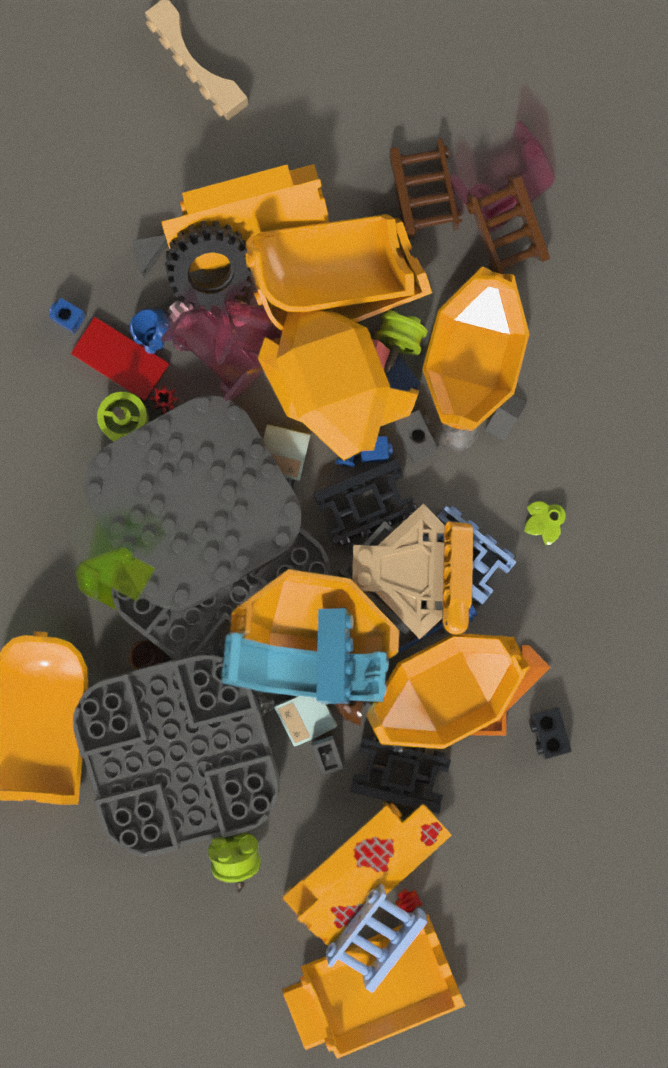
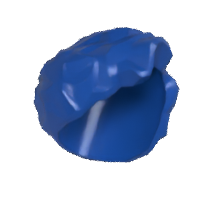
M142 308L132 317L129 331L135 343L143 344L147 353L154 354L164 346L167 338L170 337L172 324L164 311L155 308Z

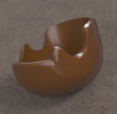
M146 639L137 641L131 646L128 659L131 667L136 670L164 662V655L159 647Z

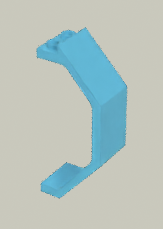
M231 633L226 636L222 683L260 692L317 698L318 651L271 646L244 639L242 634ZM386 653L350 654V660L353 662V673L350 674L353 695L349 700L383 702L386 692L385 676L388 669Z

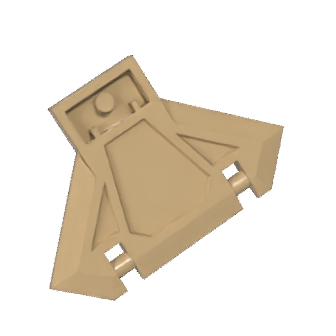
M424 503L378 546L353 545L352 581L363 592H376L419 639L442 619V610H436V601H443L444 543L437 542L438 534L445 533V525ZM423 533H428V541H423ZM421 601H427L426 609H421Z

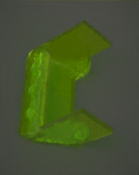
M121 547L120 550L113 549L81 561L75 572L78 589L81 592L118 611L113 601L112 588L138 601L156 568L133 557L131 551Z

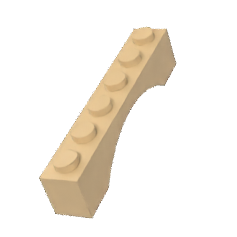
M161 0L145 12L148 28L153 33L157 32L159 34L161 44L166 50L171 49L174 53L172 56L179 66L184 65L188 70L186 74L193 83L197 82L201 88L199 90L206 100L209 98L215 104L213 108L220 117L224 115L229 120L248 106L246 95L233 80L224 79L210 73L193 59L182 38L180 13L169 0Z

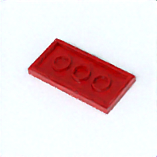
M96 317L93 318L71 352L72 356L145 402L170 366L168 362L155 354L147 353L144 347Z

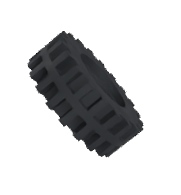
M201 221V227L194 228L193 224L188 226L189 232L185 234L179 231L177 233V242L171 240L169 243L170 251H166L165 254L168 281L170 287L173 288L174 295L176 297L181 296L182 303L185 305L189 301L192 302L194 309H199L200 305H204L206 311H211V306L218 305L219 309H223V303L227 301L231 305L236 302V295L243 297L245 295L244 286L250 287V276L253 275L251 268L246 264V240L243 241L241 233L238 231L234 233L232 227L226 224L225 228H221L218 221H214L213 226H207L206 221ZM218 253L228 258L230 270L222 280L204 284L192 279L189 274L191 263L203 254Z

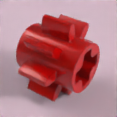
M166 385L160 391L155 388L156 396L150 397L151 401L157 402L153 408L155 410L162 408L164 414H166L167 409H175L173 406L174 402H179L178 398L173 397L176 393L175 389L169 392ZM163 395L168 397L169 402L167 404L161 400Z
M407 888L398 893L400 899L395 901L396 905L407 913H413L416 907L423 905L416 891L409 892Z

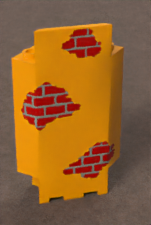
M384 801L382 803L383 809L312 873L307 874L293 888L290 886L284 891L282 898L298 915L297 919L301 923L304 922L307 928L317 937H320L327 946L339 938L365 904L371 890L376 889L379 884H382L387 895L452 836L424 804L403 821L400 818L402 816L401 811L393 802L388 804Z

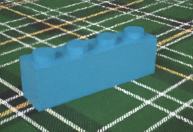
M345 608L318 609L317 702L321 704H349V698L353 695V687L350 683V674L353 673V662L350 660V651H353V638H350V629H353L354 618L353 615H350L351 612Z

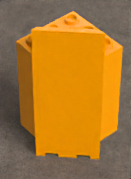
M287 164L182 193L184 200L180 201L184 216L161 222L169 249L171 240L177 242V233L179 231H182L184 234L189 232L188 226L193 224L194 228L201 227V221H206L207 226H213L214 221H218L221 228H225L226 224L232 227L234 233L236 231L241 233L243 241H247L251 236L262 232L329 222L326 203L321 190V181L318 179L315 165L312 164L289 171ZM206 253L197 257L191 263L189 273L204 269L205 274L229 268L230 262L222 254Z

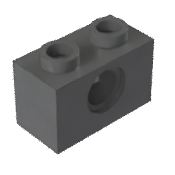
M417 410L411 413L410 416L394 421V426L413 464L438 452L437 447L440 446V443L435 434H430L428 429L430 423L425 413L421 415L420 411ZM414 431H421L424 434V439L419 442L415 441L412 438V433Z

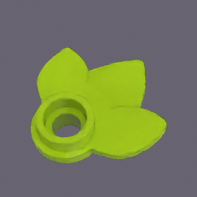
M536 501L530 504L527 509L532 517L527 521L524 531L530 535L542 534L545 545L552 544L561 535L560 525L566 519L564 508L557 504L549 506L543 501ZM552 512L558 513L559 517L557 520L551 518Z

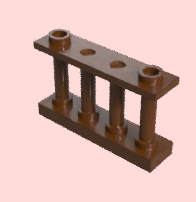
M437 139L436 150L405 156L399 153L398 147L389 150L402 222L409 239L415 238V231H419V228L452 222L453 230L455 231L458 230L459 223L462 222L460 209L456 210L446 159H449L447 145L443 146L442 139ZM439 158L441 171L410 177L403 173L402 167H406V164ZM442 179L444 181L446 192L416 198L408 197L407 189L411 185ZM448 201L450 211L448 214L422 219L412 217L411 210L414 207Z
M516 173L507 176L509 181L507 187L478 200L473 194H466L468 199L466 207L470 215H474L491 261L488 264L489 269L500 274H504L503 269L530 257H536L541 262L550 259L522 177ZM509 195L514 196L516 201L514 208L484 220L480 208ZM516 216L522 218L524 223L521 225L522 228L492 241L488 231L489 228ZM524 236L526 238L529 237L531 245H529L528 249L499 261L495 249Z

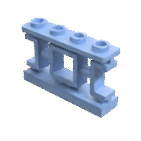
M445 506L437 516L445 525L450 521L446 518L448 515L455 522L470 523L473 527V547L480 553L472 562V570L475 567L485 576L478 583V586L484 592L482 593L472 584V598L482 605L494 591L485 584L498 567L507 574L516 563L513 560L515 556L506 548L501 550L497 547V541L490 535H482L478 531L480 528L471 520L466 522L460 517L462 513L455 507L451 506L449 508ZM423 534V541H428V537ZM438 534L437 541L440 539L444 542V534ZM481 544H484L504 560L506 564L497 560L489 568L481 561L487 552Z

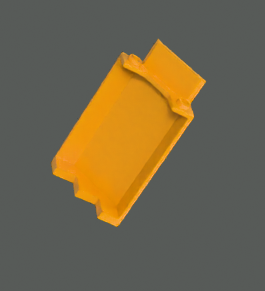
M428 914L425 915L427 919L426 925L373 993L365 989L363 974L339 959L332 968L328 966L326 956L301 966L303 976L300 977L301 981L283 988L282 992L305 1050L325 1042L328 1051L333 1050L338 1059L465 1006ZM400 925V926H398V927H395V928H393L392 930H394V931L398 930V931H399V929L402 927V925ZM383 934L366 939L381 949L385 948L390 942V939ZM357 944L347 947L344 951L366 966H372L377 959L376 956Z

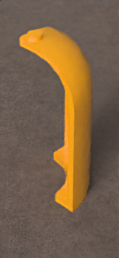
M388 214L277 229L251 236L246 241V264L251 268L258 288L271 304L285 311L308 312L414 295V273L407 266L404 258L398 257L396 249L400 246L397 238L395 218Z
M34 631L33 636L24 635L12 638L0 652V800L23 801L24 799L59 805L79 804L83 757L80 755L74 735L73 716L79 700L88 690L87 667L81 653L70 642L59 638L47 637L48 632Z

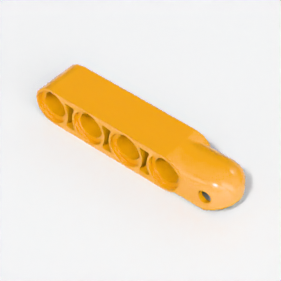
M448 521L445 525L443 625L449 633L461 634L468 628L469 609L472 603L473 527L470 523Z

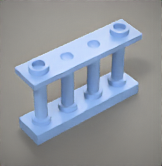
M379 884L376 889L370 891L365 904L336 942H332L326 950L328 966L332 968L339 959L363 974L365 989L372 993L427 923L425 912L420 908L416 907L413 913H407L385 899L386 892L382 884ZM379 906L404 921L399 931L392 930L372 917V914ZM367 924L389 938L390 942L385 948L381 949L358 935V933ZM351 942L377 957L372 966H366L344 952Z

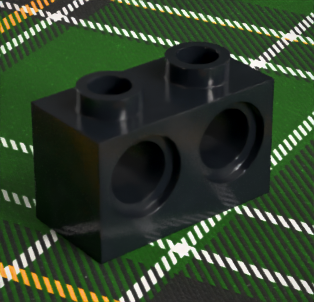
M559 707L531 714L532 719L529 720L531 732H536L538 741L535 742L538 755L548 759L572 752ZM544 716H548L551 719V726L547 729H543L540 725V720ZM551 738H555L558 742L557 748L553 751H549L546 746L547 741Z

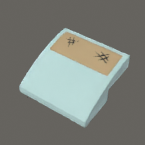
M267 424L263 438L264 443L286 478L300 481L311 434Z
M295 696L276 704L274 707L294 747L314 739L338 725L328 704L317 702V698Z

